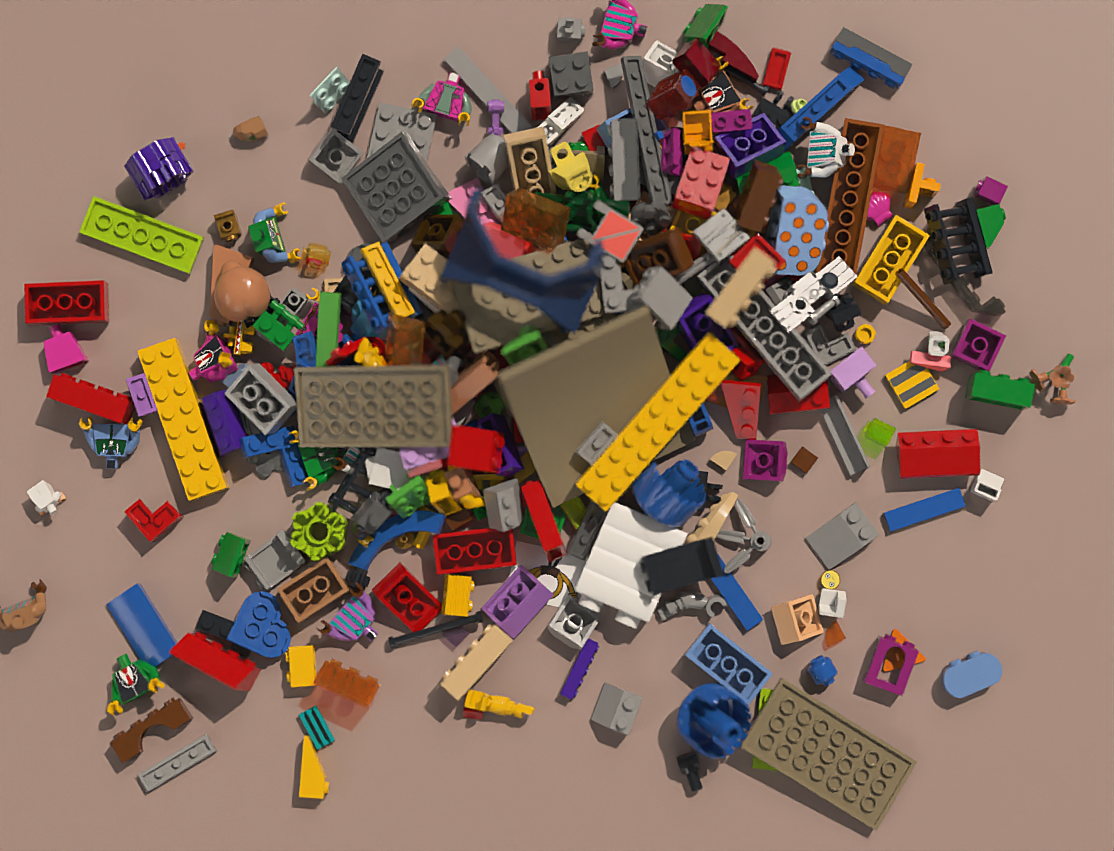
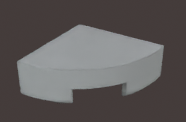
M621 63L604 70L612 89L620 83L623 77Z

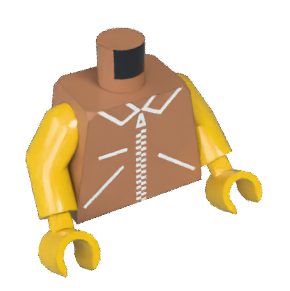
M448 466V471L444 475L453 498L467 509L486 506L485 499L479 493L471 470Z

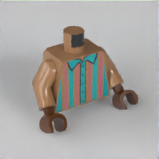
M41 579L38 585L34 581L31 583V587L37 593L34 597L0 610V630L8 629L9 633L16 632L37 623L46 611L44 592L47 587Z

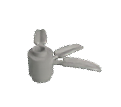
M737 499L735 502L736 508L747 528L751 527L754 534L752 537H745L743 532L719 530L716 537L736 543H743L744 540L751 541L752 547L747 551L745 549L741 550L728 562L724 568V573L726 574L734 571L750 558L749 553L754 549L766 551L772 544V538L768 533L757 531L754 526L756 520L740 499ZM763 537L764 544L759 545L757 539Z

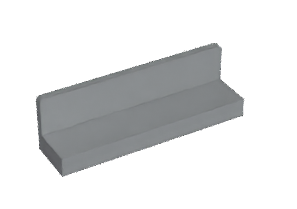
M834 395L829 398L830 409L820 410L851 476L869 468L870 465L838 395Z

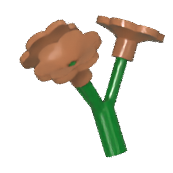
M1070 353L1066 355L1061 365H1056L1053 370L1047 373L1043 372L1039 375L1035 369H1031L1029 372L1031 381L1039 392L1045 389L1043 381L1047 380L1048 377L1054 387H1061L1059 397L1050 399V403L1065 405L1075 403V400L1067 398V390H1065L1075 378L1069 367L1074 359V356Z

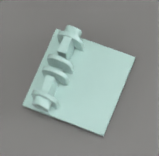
M336 67L310 96L314 100L313 102L326 114L343 97L350 82L340 69Z

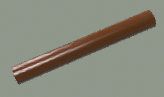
M903 268L897 270L895 273L896 277L943 329H947L951 322Z

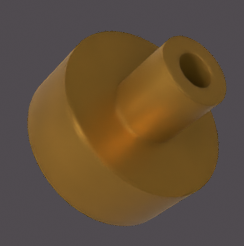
M412 532L405 533V535L397 537L395 543L399 548L408 549L413 546L415 536Z

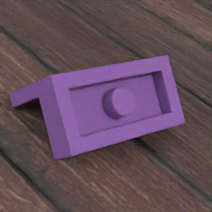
M145 373L125 379L138 417L151 413L156 414L158 410Z

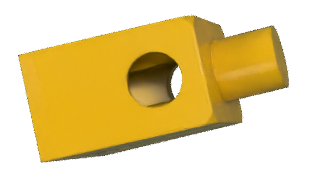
M441 468L432 471L431 475L425 479L431 503L441 514L447 516L462 510L460 503L453 498L444 475L445 471Z

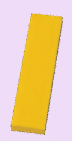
M377 242L362 248L360 252L396 322L413 315L415 311L380 243Z

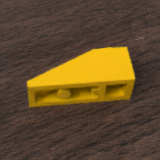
M305 735L299 797L323 799L325 794H329L330 782H326L327 776L310 735Z

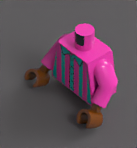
M628 0L609 1L601 33L593 35V37L598 39V42H593L592 45L594 47L601 45L611 50L625 47L627 44H631L633 35L645 37L647 26L637 23L638 13Z

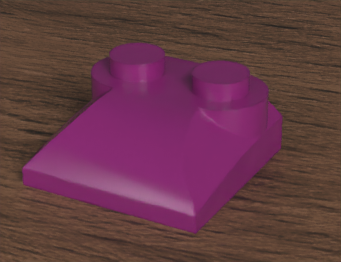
M746 440L743 479L783 482L787 470L788 450L786 442Z

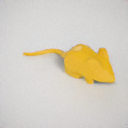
M364 338L355 355V361L361 363L362 366H388L383 356L378 355V348H372L368 339Z

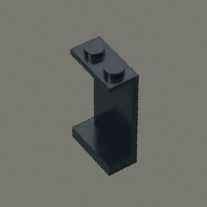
M712 536L642 556L643 561L639 562L642 573L646 572L648 580L645 581L648 593L652 592L653 596L711 578L724 576Z

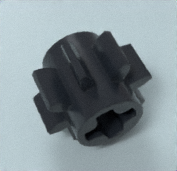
M354 567L353 571L348 570L345 577L349 581L348 586L354 589H358L356 583H359L362 588L363 586L368 587L371 578L367 576V570L359 567Z

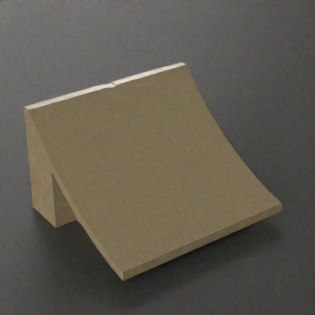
M647 305L620 318L617 313H612L579 324L576 334L568 331L567 335L559 332L560 329L551 331L542 336L549 349L548 351L514 367H511L507 361L510 369L499 373L493 381V385L500 396L509 419L515 418L552 508L584 494L576 486L575 482L591 464L579 455L576 450L591 432L603 421L618 434L670 375ZM688 420L651 461L696 441Z

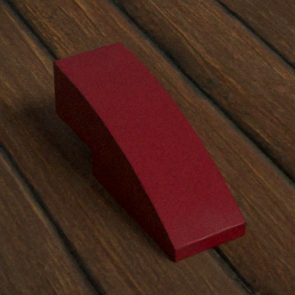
M716 31L708 49L724 57L722 64L728 62V67L757 82L759 75L747 55L728 37Z

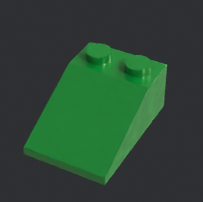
M705 4L703 8L699 7L693 16L696 19L692 25L688 23L682 32L685 34L683 41L687 43L698 38L707 47L716 31L723 24L728 7L720 4Z

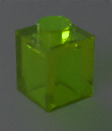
M873 418L872 421L868 420L863 429L866 432L865 438L883 447L888 446L896 430L895 427L877 418Z

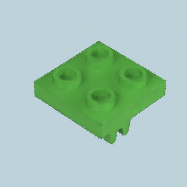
M407 473L406 476L410 482L398 490L393 484L389 486L393 494L386 499L403 519L412 515L416 509L431 501L427 484L419 475L415 478H409Z

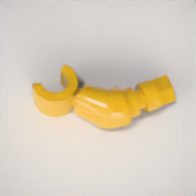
M472 689L468 690L464 706L502 716H512L514 714V717L520 719L524 717L525 713L533 715L535 707L521 703L516 705V702L511 701V698L488 695L485 692Z

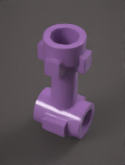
M492 99L487 102V112L492 113L491 127H488L489 135L501 136L503 128L499 127V113H504V101Z

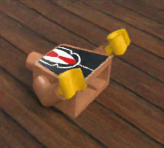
M723 56L718 57L716 60L720 63V59L723 58ZM728 62L721 65L708 85L698 90L700 100L692 104L695 111L707 109L711 110V113L753 109V106L746 107V101L750 100V98L741 100L724 70L720 71V69L728 66Z

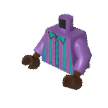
M356 583L358 587L356 591H352L349 588L353 596L329 624L325 620H321L325 624L323 629L317 628L321 634H327L336 640L347 642L358 640L362 635L372 642L379 634L370 626L376 620L374 617L376 611L373 601L359 583Z

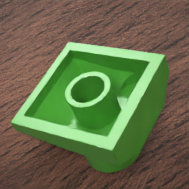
M527 325L521 329L518 334L519 337L510 341L503 348L502 353L511 367H514L549 349L538 328Z

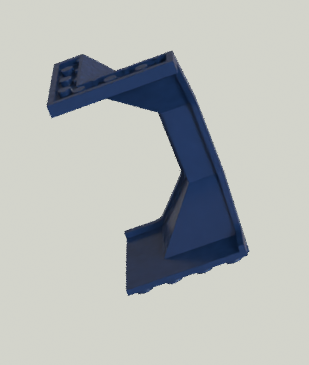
M474 187L466 205L464 225L440 276V282L448 285L450 280L489 288L539 310L560 325V333L567 335L568 331L576 334L604 266L602 263L606 251L602 249L604 242L596 239L590 256L583 265L552 275L544 274L498 253L479 217L482 190Z

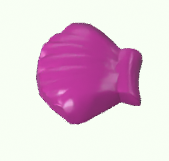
M873 192L871 194L867 220L875 222L876 226L879 227L883 222L893 217L890 212V195L884 192Z

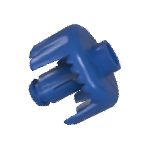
M679 460L660 475L658 470H655L656 463H653L644 473L639 474L634 479L632 485L633 494L646 516L669 527H680L705 502L706 492H703L704 485L701 484L697 487L700 482L698 477L699 470L693 462Z
M716 683L704 684L693 689L682 701L677 713V729L682 739L703 756L712 759L717 757L724 758L726 756L724 753L731 755L735 751L734 748L741 746L742 743L739 739L745 740L748 734L745 730L749 731L751 723L748 721L751 720L750 709L742 698L726 687Z

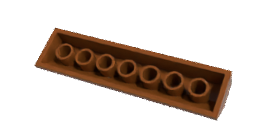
M849 118L844 120L842 137L847 139V144L852 143L854 145L855 152L854 155L846 156L845 165L838 168L834 174L827 211L829 228L825 232V250L822 251L816 273L820 272L837 257H840L857 274L884 124Z

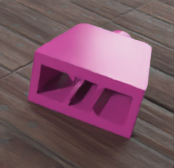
M60 324L49 327L52 338L44 341L49 373L56 374L89 361L73 333L67 332L63 334Z

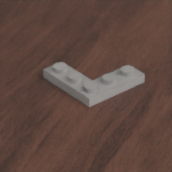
M604 253L601 283L605 314L635 311L643 307L644 305L641 302L630 299L634 293L633 290L623 291L620 261Z

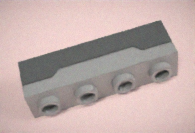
M638 119L611 120L612 124L608 125L609 136H612V144L609 145V155L613 157V165H610V177L614 178V185L610 187L611 197H614V201L640 200Z

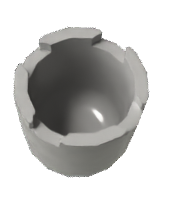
M495 134L486 137L465 156V161L469 167L473 164L478 170L475 174L487 184L491 182L493 185L509 168L504 138Z

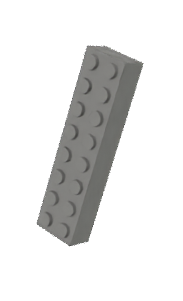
M732 254L719 264L715 261L697 277V281L714 301L737 272L729 263L734 257ZM761 291L758 295L754 294L750 299L752 304L746 311L742 310L738 315L740 320L735 326L800 402L826 381L832 373L795 329L788 333L775 319L770 311L776 306Z

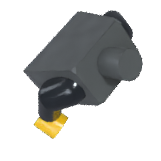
M374 491L350 518L355 523L351 528L352 533L358 538V542L368 548L371 540L374 541V538L369 534H373L391 514V506L386 499L391 495L390 493L385 492L380 495L377 491Z

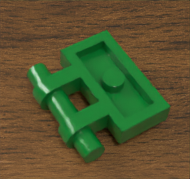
M273 300L269 306L275 310L274 313L270 315L267 311H264L253 324V327L281 350L285 351L292 343V337L296 336L291 330L296 327L301 331L305 325L297 315H292L287 311L286 306ZM280 316L288 321L286 326L277 320Z

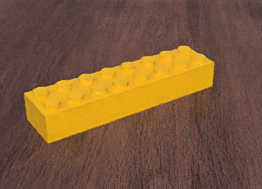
M172 338L138 350L137 352L188 501H195L229 489L179 340Z

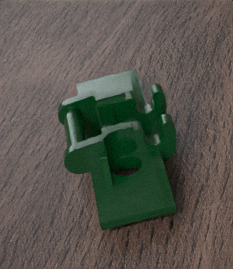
M568 190L565 195L535 192V219L561 222V233L564 234L566 232L578 233L579 229H584L593 235L604 216L598 215L594 208L597 201L602 202L628 219L629 201L600 199V197L596 196V193ZM573 216L586 217V222L591 223L592 226L567 224V222Z

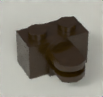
M443 309L439 310L427 319L420 329L423 335L447 359L461 349L469 339L462 329L467 318L459 309H454L448 314Z

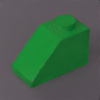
M1000 204L976 210L986 249L991 247L1004 225V220H1006L1005 211L1003 208H1000Z

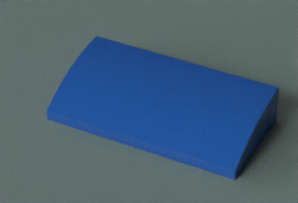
M141 583L135 584L106 604L140 660L157 667L174 656L169 652L178 642Z

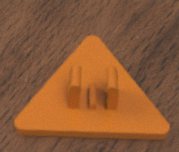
M893 629L891 636L896 637V642L902 644L904 641L909 642L897 629ZM894 646L888 649L883 671L886 672L902 667L905 660V652L902 648ZM918 652L914 664L925 661V657L920 652Z

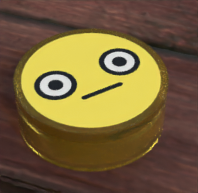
M826 570L820 576V583L825 589H836L840 584V576L834 570Z

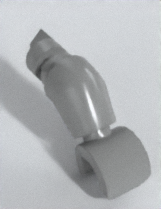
M685 590L679 593L675 601L672 602L670 600L665 605L657 608L662 620L678 613L677 610L681 609L682 611L686 608L687 610L690 608L699 610L705 608L708 615L714 618L715 613L710 609L712 603L720 602L723 607H726L727 603L720 595H711L706 598V595L694 590Z

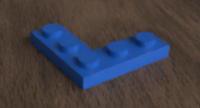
M294 425L280 428L273 434L265 435L264 433H259L239 439L244 458L279 450L290 488L309 483H302L308 478V474L298 442L289 443V441L295 440L293 434L288 435L289 432L295 431Z

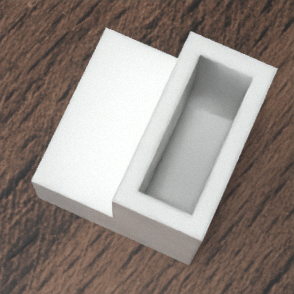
M980 469L981 473L976 476L970 492L989 501H997L1004 478Z

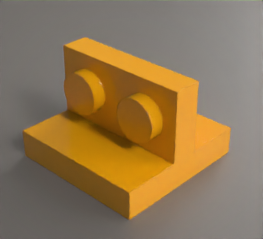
M917 162L911 169L903 205L904 208L911 209L917 203L918 195L934 198L940 191L941 184L936 183L935 179L925 178L921 180L925 164Z

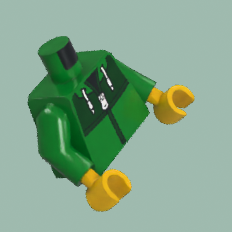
M299 431L289 432L288 435L293 434L295 436V440L289 441V443L298 442L308 474V478L302 482H309L311 485L306 491H310L315 486L328 482L337 471V469L331 467V464L334 466L339 464L338 459L334 457L346 454L347 448L300 447Z

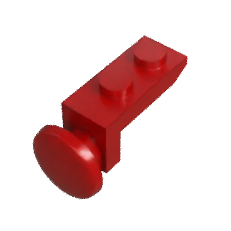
M364 336L355 342L350 340L342 346V349L337 347L330 352L331 357L325 363L335 366L356 355L360 343L367 337ZM368 337L367 339L371 343L372 348L377 347L379 350L378 355L383 356L386 360L388 350L385 343L378 337Z

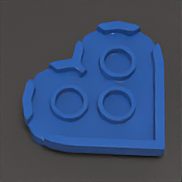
M264 591L254 592L246 597L226 640L267 658H276L286 652L290 646L291 636L287 625L280 620L281 610L277 598L271 593Z

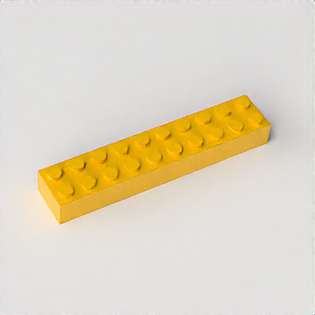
M707 332L622 428L618 436L578 478L575 482L576 486L607 511L740 359Z

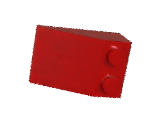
M452 425L447 466L500 473L504 433Z
M401 562L371 589L377 598L413 632L422 630L442 611V604Z

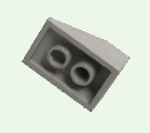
M855 502L807 536L806 540L828 570H830L880 534Z

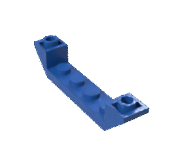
M849 66L836 76L778 129V132L786 141L783 153L806 132L801 128V125L807 127L810 123L802 120L804 117H808L812 120V123H816L848 93L850 94L864 81L852 66Z

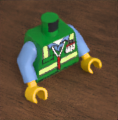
M280 203L275 205L274 208L257 212L254 216L253 224L248 226L256 253L264 256L271 263L286 262L287 260L291 263H296L302 258L295 255L300 252L298 248H295L288 254L286 253L275 215L282 216L289 212H283L281 206L286 203Z

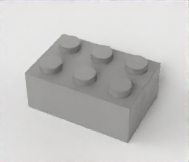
M259 363L249 364L224 393L265 435L276 433L297 408V401Z

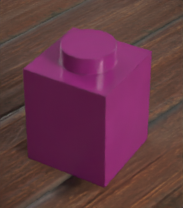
M986 176L983 181H978L975 187V191H977L975 197L991 205H997L1001 203L1008 186Z

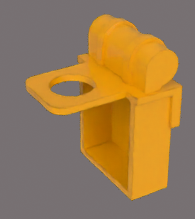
M711 110L682 111L684 154H690L692 147L713 153L712 143L714 141L712 137Z

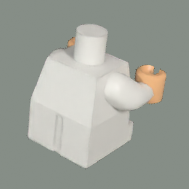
M44 480L27 491L32 501L36 504L35 510L39 512L40 516H44V513L47 514V512L50 515L56 514L57 509L55 506L62 503V500H66L62 492H54L52 486Z

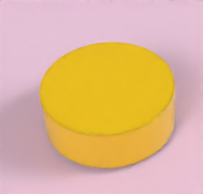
M868 324L859 326L855 331V338L861 344L871 343L876 335L874 328Z

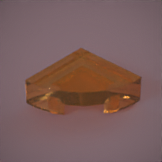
M837 620L831 623L826 631L825 641L827 647L846 638Z

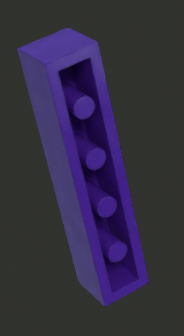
M590 638L587 639L560 693L561 695L571 700L573 697H576L578 693L576 689L578 686H581L583 682L582 677L589 670L587 666L592 664L594 659L592 656L594 652L597 653L600 647L598 642Z

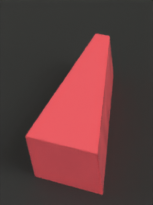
M911 351L910 364L943 372L950 368L951 356H934L925 352Z

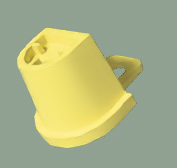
M562 142L550 150L557 166L549 171L555 184L564 190L576 192L586 190L592 182V174L585 154L581 152L574 157L567 142ZM560 149L567 150V155L564 159L557 157V152Z

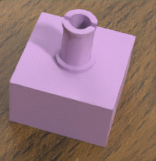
M861 347L830 371L832 375L829 379L840 393L851 385H856L866 399L876 391L864 377H866V373L877 365Z

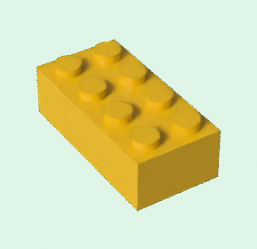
M895 215L852 285L882 304H888L901 283L895 273L901 268L906 273L908 272L930 235Z

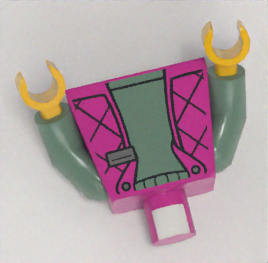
M449 73L447 82L438 80L436 84L428 86L421 92L418 98L412 101L411 109L414 106L419 107L418 113L422 112L424 106V112L437 114L439 117L458 122V125L462 121H466L467 126L470 125L472 106L469 95L465 93L464 88L458 86L460 76L457 74Z

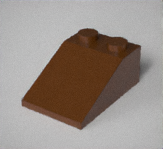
M679 227L635 243L624 263L636 287L644 278V273L649 268L662 267L670 276L685 272L694 264V261Z

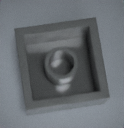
M588 51L549 57L555 100L593 95L594 89Z

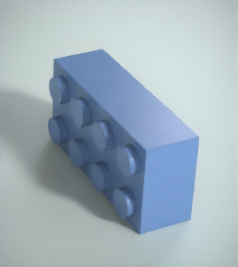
M710 623L707 624L684 654L724 687L742 698L747 705L751 703L773 675L772 672Z

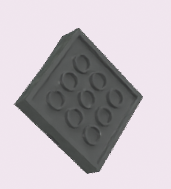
M405 132L399 133L341 178L382 243H394L418 221L452 199L408 133Z

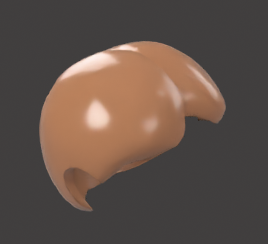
M228 261L223 264L221 276L216 283L214 291V301L218 311L222 316L233 322L243 321L248 317L261 316L266 311L270 302V289L263 275L252 268L241 266L235 261Z

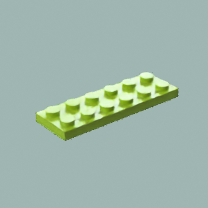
M95 196L92 197L79 231L80 234L188 274L192 272L204 241V237Z

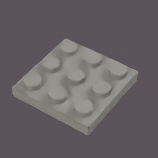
M379 102L367 158L399 133L405 132L408 133L427 162L437 114L423 111L418 113V110Z

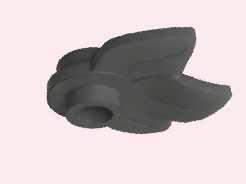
M278 450L247 458V463L256 464L257 473L261 478L269 476L273 469L281 472L285 471Z

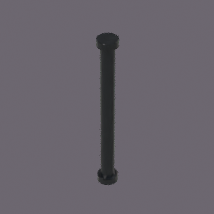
M728 66L720 69V71L724 70L729 77L759 92L762 97L766 95L769 89L768 86L764 87Z
M477 611L474 615L395 638L393 636L388 637L391 648H396V645L471 623H482L483 618L481 612Z

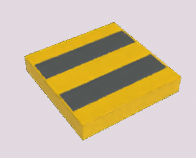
M910 361L884 375L904 409L939 390L929 370L922 366L910 364Z

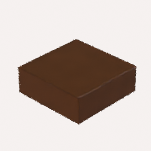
M802 446L790 463L807 474L818 457Z

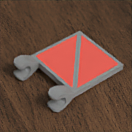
M597 201L594 208L604 214V218L593 235L584 229H579L577 235L592 245L595 244L596 239L603 241L602 249L606 250L605 253L624 263L644 228L602 202Z

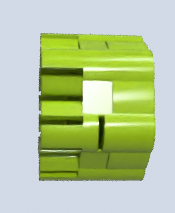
M316 502L309 509L296 512L292 516L294 532L291 536L292 540H290L291 545L308 554L312 560L321 561L346 548L348 520L336 510L333 512L327 504ZM318 523H324L328 527V535L322 541L315 539L312 532L314 526Z

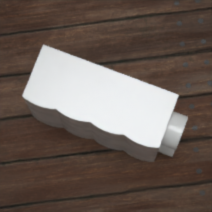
M614 502L610 507L575 588V591L582 593L578 604L599 613L604 603L619 609L615 620L637 629L641 619L649 622L661 593L655 596L652 595V592L648 593L645 584L648 577L646 572L642 573L639 562L643 561L642 556L682 545L687 533L663 525L648 516Z

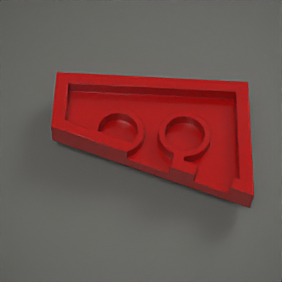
M722 380L721 386L736 438L756 440L761 383Z

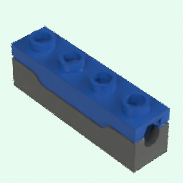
M845 27L842 28L830 50L836 59L841 61L844 59L850 62L853 68L867 71L870 77L882 79L891 88H900L913 65Z

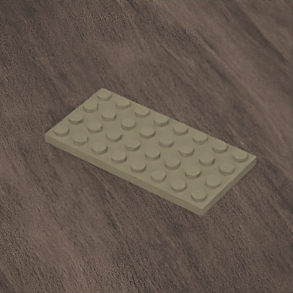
M578 239L512 258L511 260L544 274L552 275L586 263L594 245L583 239ZM601 275L580 323L609 315L605 314ZM451 281L459 309L467 318L465 327L474 354L507 345L510 341L519 337V332L527 325L537 327L541 334L560 329L559 324L529 305L486 287Z
M449 365L294 368L300 447L450 446L453 418Z
M780 678L747 733V738L743 740L740 746L876 831L917 763L914 759L783 678Z

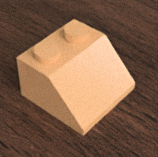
M813 594L771 606L781 645L801 641L824 633Z

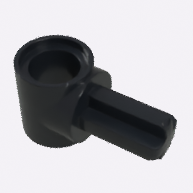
M695 750L677 756L676 760L680 772L683 775L686 774L691 791L701 790L703 786L697 772L700 769V764Z

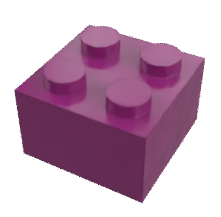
M970 318L966 321L950 356L977 370L990 371L1007 335Z

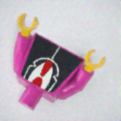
M206 320L204 323V329L207 331L205 342L194 354L193 358L197 366L191 369L189 374L195 381L203 376L210 383L225 380L227 375L238 370V367L227 343L215 333L219 331V326L215 324L214 320Z

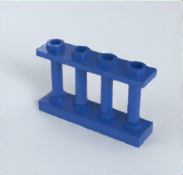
M388 242L380 244L399 280L403 272ZM349 256L341 263L343 272L347 275L352 290L356 293L361 308L369 319L370 326L376 334L381 333L388 327L386 322L394 320L391 312L385 315L381 314L377 305L386 301L382 294L373 298L368 287L377 283L374 277L364 280L359 270L367 266L365 260L362 259L355 262L353 256ZM399 280L415 311L413 315L406 317L409 322L423 312L414 294L408 290L409 287Z

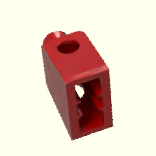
M534 71L532 73L533 79L529 80L532 121L546 120L551 114L549 79L544 78L543 71Z

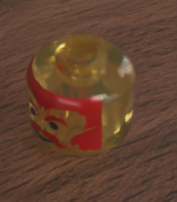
M311 242L307 248L303 247L301 259H305L304 264L306 267L322 270L325 266L328 267L331 251H328L326 245Z

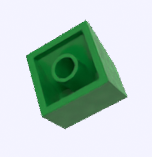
M226 532L225 535L222 534L218 543L221 546L219 552L214 554L211 561L212 569L231 578L238 577L251 540L230 532Z

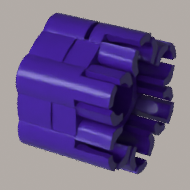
M174 137L152 142L132 154L124 165L144 201L153 197L160 198L164 196L159 185L162 186L165 193L172 190L167 182L170 183L173 189L179 187L174 176L183 185L188 181L187 177L194 172Z

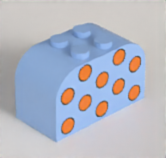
M781 186L780 190H776L774 195L776 201L773 208H770L765 241L786 260L774 274L806 275L818 266L822 251L825 250L824 236L829 228L827 211L809 189L805 187Z

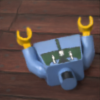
M88 416V423H85L81 417L79 425L84 431L85 438L97 456L106 457V468L118 469V457H128L140 442L139 428L142 425L141 419H139L137 425L133 423V418H131L128 425L93 423V426H91V416Z

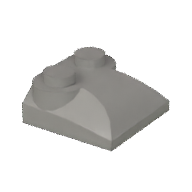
M331 128L312 150L308 160L341 184L343 181L341 178L350 172L363 152Z
M568 595L547 629L554 637L569 647L581 650L602 616L578 604V600Z

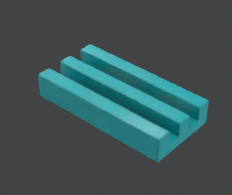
M317 705L299 714L317 750L335 740ZM312 711H315V713L317 714L323 728L325 729L329 737L328 740L325 739L320 727L318 726L313 714L311 713ZM305 715H308L322 743H319Z

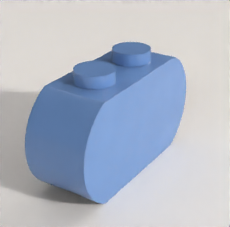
M978 650L967 654L968 658L962 661L960 658L949 662L950 666L944 668L941 674L942 687L949 695L963 698L998 683L1002 676L1000 661L994 655L984 652L979 653Z

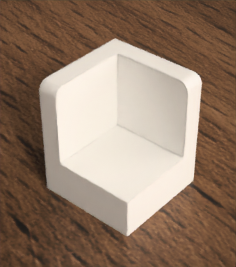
M823 588L818 606L819 614L843 618L846 592Z

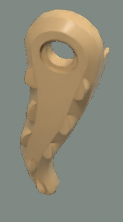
M734 492L722 494L719 504H714L710 507V514L699 521L697 530L694 534H690L687 537L686 543L711 536L715 540L739 495Z

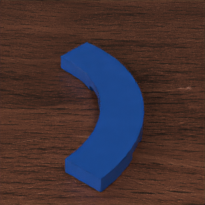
M309 331L292 337L296 353V367H316V343L313 332ZM294 375L287 392L296 400ZM297 408L289 417H291L297 411Z
M415 511L404 519L399 514L388 518L373 534H369L374 538V541L371 540L369 542L368 548L361 543L358 544L348 564L368 571L371 562L387 542H391L397 537L405 535V533L414 531L431 532L439 535L446 516L430 511Z

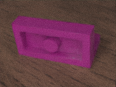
M672 128L664 133V137L661 139V171L677 177L683 175V141L680 140V130Z

